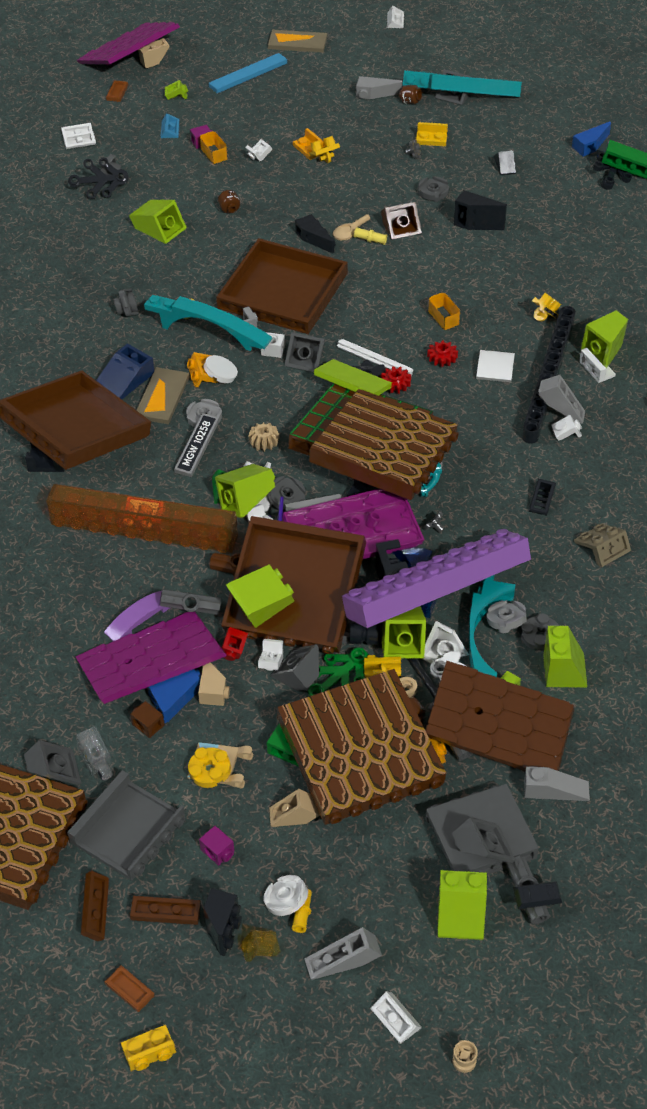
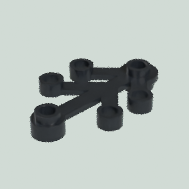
M600 152L598 154V161L594 163L593 169L601 171L611 168L608 176L604 177L601 182L603 189L610 190L613 188L616 171L621 176L623 182L629 183L631 181L632 173L602 163L604 153Z
M105 157L99 160V165L111 172V175L103 173L93 164L91 159H85L84 167L91 170L97 176L79 177L78 175H71L68 183L72 188H78L81 184L97 183L93 189L87 191L88 199H95L96 194L106 182L113 181L108 188H104L102 191L104 198H110L118 185H124L128 182L129 175L123 169L117 170ZM102 161L107 162L105 165L101 164ZM87 162H91L90 166H86L85 164ZM120 174L124 176L122 179L118 178ZM73 178L77 179L76 183L71 182ZM109 191L110 194L106 196L104 192ZM90 192L94 193L93 197L89 196Z

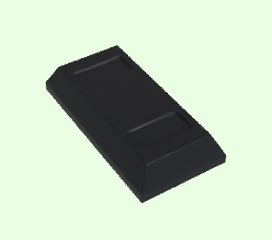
M557 881L513 887L518 909L562 903Z

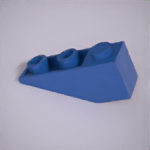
M611 122L574 135L572 148L582 156L595 152L609 136Z

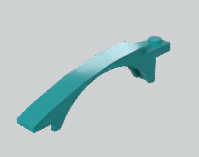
M404 70L403 86L417 85L421 88L515 97H520L522 86L520 81L463 77L426 71Z
M152 294L144 304L145 310L160 314L162 327L167 330L176 320L194 317L219 325L232 334L248 351H251L252 347L265 350L272 341L271 335L248 322L208 304L180 296L177 300Z
M493 575L481 580L483 587L479 586L478 593H473L469 621V660L471 668L497 677V672L480 656L475 645L474 632L478 623L488 613V608L499 601H513L516 584L494 581Z

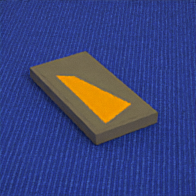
M272 30L268 49L324 53L327 33Z
M156 367L137 411L152 422L169 424L190 377L189 373Z

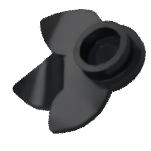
M368 359L360 367L352 366L377 377H380L381 373L385 371L384 364L374 367Z

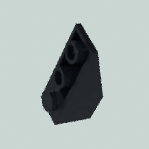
M311 214L295 220V232L302 241L334 253L335 240L321 226L318 219H315Z

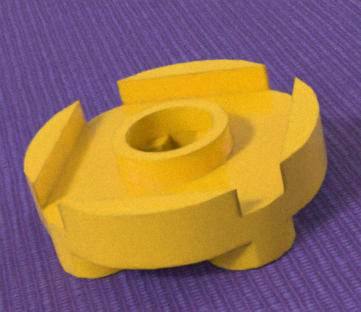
M201 747L191 757L188 763V771L196 785L212 788L217 786V783L222 780L224 782L228 779L231 773V763L226 751L218 748ZM208 765L215 766L214 768H210V770H206V766Z

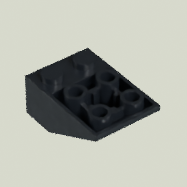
M463 190L455 200L454 225L467 230H504L507 204Z

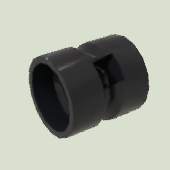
M351 620L350 644L361 645L363 642H366L367 645L378 646L380 623L366 628Z

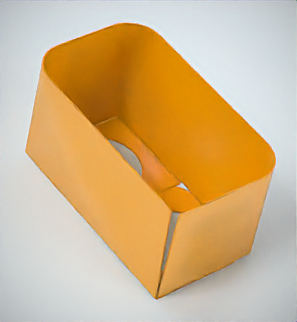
M212 131L200 135L201 150L213 164L227 160V146L216 132ZM215 145L219 150L212 152L208 147Z
M445 293L431 296L429 298L428 312L444 329V317L437 310V308L444 307L451 315L445 318V330L458 326L460 309Z

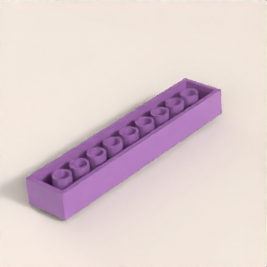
M501 529L493 535L481 537V540L468 542L461 548L451 549L444 555H436L429 561L419 562L414 567L401 569L397 574L384 576L382 580L377 582H369L365 587L352 589L349 593L342 595L346 618L369 628L531 560L528 538L518 533L510 532L507 529Z

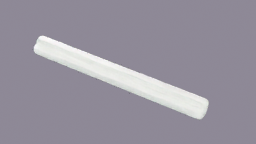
M344 339L338 341L337 347L362 359H368L377 365L384 364L385 368L392 370V366L396 369L401 366L402 371L407 369L408 374H411V376L413 374V369Z

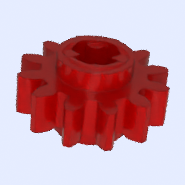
M442 340L441 343L435 342V346L429 345L427 357H429V362L434 361L435 366L441 364V367H444V364L450 366L451 362H456L458 351L456 346H451V342L445 343Z
M392 366V370L386 368L385 373H381L382 379L392 382L391 394L394 391L400 394L401 389L407 391V387L411 386V374H408L407 369L402 371L401 366L398 369Z

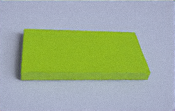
M335 359L314 369L315 376L354 392L362 389L379 396L392 386L390 381Z

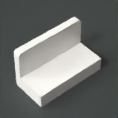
M588 348L581 350L579 362L598 383L615 377L614 371L609 366L606 369Z

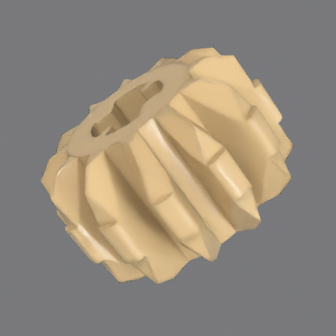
M263 422L261 425L256 423L255 427H251L249 440L251 446L256 447L257 451L262 448L265 452L266 448L272 450L273 446L277 447L279 433L276 426Z

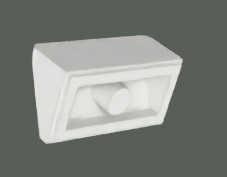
M392 6L387 15V28H403L404 12Z
M386 991L370 1008L400 1044L422 1028L392 992Z

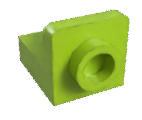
M180 80L165 87V96L168 100L177 97L179 94L184 99H187L188 88Z

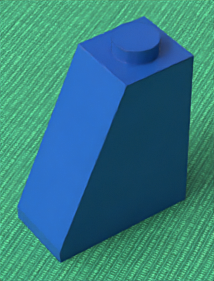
M193 669L147 687L148 695L153 704L163 714L164 723L169 722L199 692L201 674L198 670L195 671Z

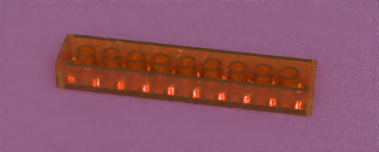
M53 484L46 500L51 524L57 527L65 526L75 530L84 529L94 533L103 532L113 536L122 535L128 538L160 541L165 544L172 543L184 547H198L202 550L211 549L221 553H233L238 538L237 516L234 511Z

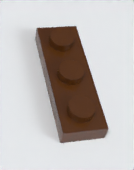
M91 870L86 873L81 935L95 941H101L105 939L109 878Z
M133 896L130 919L132 921L198 925L201 901Z

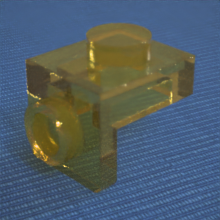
M251 930L242 940L241 948L247 962H251L255 956H277L280 953L276 932Z

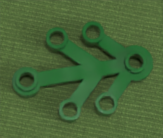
M355 648L350 654H326L324 662L328 666L319 665L320 672L318 678L325 674L333 675L322 684H312L309 687V697L315 693L329 690L340 679L341 686L349 684V672L354 667L356 671L354 682L364 679V658H367L368 653L363 648ZM336 662H347L343 666H333Z

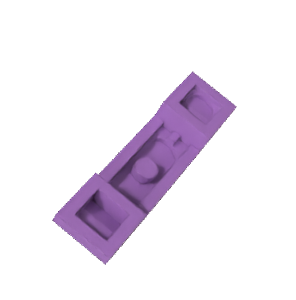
M162 591L152 593L132 604L107 627L104 633L112 641L118 640L128 634H132V629L157 612L162 611L164 613L170 609V607L160 606Z

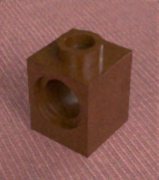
M146 701L140 706L135 707L130 714L132 725L148 738H151L164 726L163 714Z

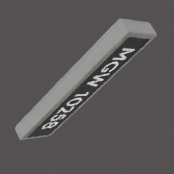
M202 413L174 469L175 473L189 477L193 476L219 423L218 417Z

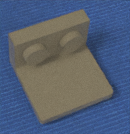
M604 523L597 524L594 529L583 532L574 539L575 544L593 549L596 563L600 567L631 551L626 530L605 525Z

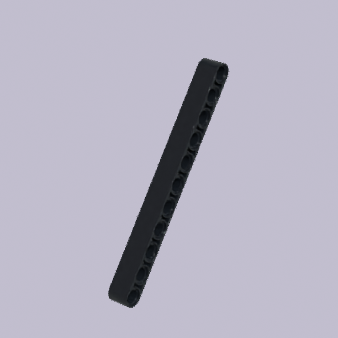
M564 306L560 309L524 422L522 439L528 444L536 443L540 436L548 405L540 398L538 390L542 380L559 374L574 325L575 309L571 306Z

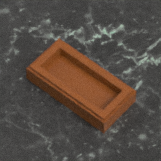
M114 80L106 100L121 102L128 87V82Z
M122 965L104 981L105 985L137 1012L155 996L154 992Z

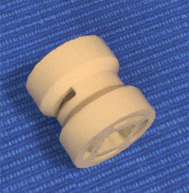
M463 1040L454 1047L453 1065L460 1072H470L476 1066L478 1050L472 1042Z

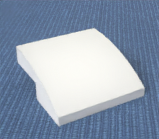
M91 123L61 127L66 149L96 145Z
M480 350L476 379L511 382L515 353Z

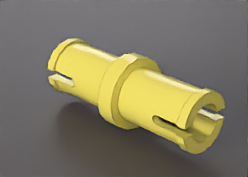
M356 227L354 232L355 238L367 240L369 243L372 241L385 245L387 241V235L376 233L374 230L368 231Z

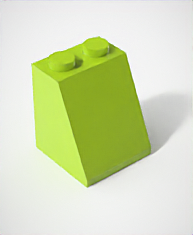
M149 200L129 215L135 229L164 244H167L187 228L175 200Z
M616 310L586 324L581 350L588 348L607 369L623 344L628 319Z
M250 464L215 477L222 512L239 518L245 517L275 487V475L272 469L255 464Z
M270 564L226 584L233 598L254 628L294 602L292 588L288 583L283 584L281 581L283 576L277 568L273 570Z
M420 606L380 623L384 657L424 658L426 618Z
M548 626L543 654L546 687L587 688L584 652L569 626Z
M441 870L438 897V938L484 939L487 873Z

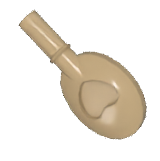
M366 214L353 223H345L338 226L333 232V237L337 240H347L354 237L356 227H360L369 221L370 216Z

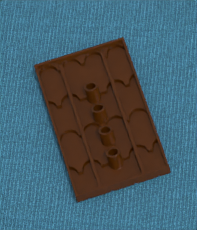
M446 661L426 733L431 739L526 771V767H546L559 771L574 712V705L567 701L542 694V692L478 672L477 669Z

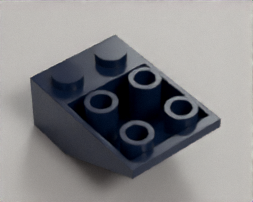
M127 343L114 354L96 381L120 399H123L153 375V358Z

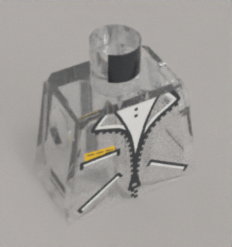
M96 726L77 734L78 753L91 775L95 776L98 774L102 781L109 779L113 775L110 770L111 756Z

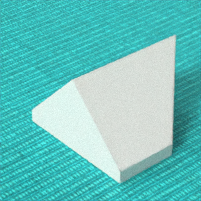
M436 621L425 644V653L422 659L432 663L436 659H441L445 653L450 651L460 652V658L469 655L455 630Z

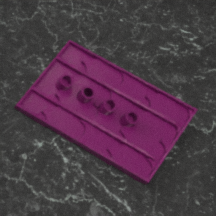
M150 22L143 23L131 32L127 31L117 39L105 43L96 50H91L77 59L80 64L110 65L180 28V26L174 22H161L159 24L158 22L151 24Z
M380 489L287 511L282 515L284 522L364 535L367 543L363 559L375 557L376 543L399 539L400 548L386 550L387 554H391L392 551L417 547L424 541L408 500Z
M194 611L186 612L167 622L162 621L136 634H128L107 645L101 644L76 656V659L99 699L106 704L227 655Z

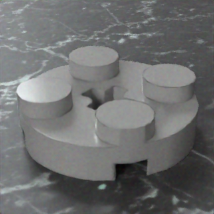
M201 399V402H192L186 410L188 424L196 427L202 413L218 417L219 422L222 419V410L214 400Z
M507 600L494 603L488 608V624L492 628L498 629L500 633H508L511 629L521 626L527 622L526 608L522 603L513 601L514 604H507Z

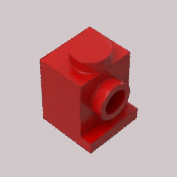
M232 627L228 628L221 647L227 655L224 657L226 660L234 661L240 658L248 633Z

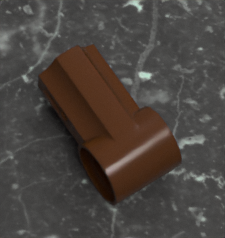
M213 553L210 558V569L232 573L235 576L240 554L229 556Z

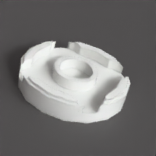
M209 356L206 358L203 366L208 376L211 378L214 376L217 378L216 381L221 383L233 382L238 373L235 365L221 356Z
M295 875L282 876L277 879L278 882L274 885L271 883L266 889L264 903L272 914L278 916L290 915L305 903L308 897V889L304 881Z

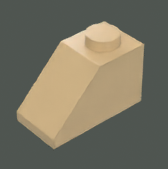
M163 38L138 49L140 62L145 68L153 67L160 63L170 47L167 41Z
M212 663L203 665L198 692L199 703L224 706L225 698L229 699L230 686H226V678Z
M297 789L269 807L272 827L307 824L320 816L311 794L301 789Z

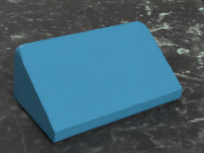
M166 113L162 120L161 138H178L179 119Z

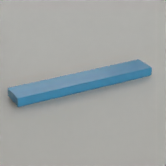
M277 53L209 82V87L216 93L222 92L287 64V59L280 53Z

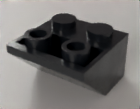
M211 888L204 905L206 929L220 955L225 956L227 949H232L235 938L233 936L234 930H238L241 925L242 916L239 915L241 905L238 904L237 895Z

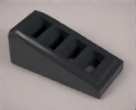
M538 478L529 512L547 516L556 487L555 482ZM541 489V490L549 491L550 493L542 492V491H539V490ZM538 495L546 496V497H548V499H547V498H543V497H539ZM536 500L543 501V502H547V503H546V504L539 503V502H536ZM536 505V506L544 507L545 510L539 509V508H535L534 506Z

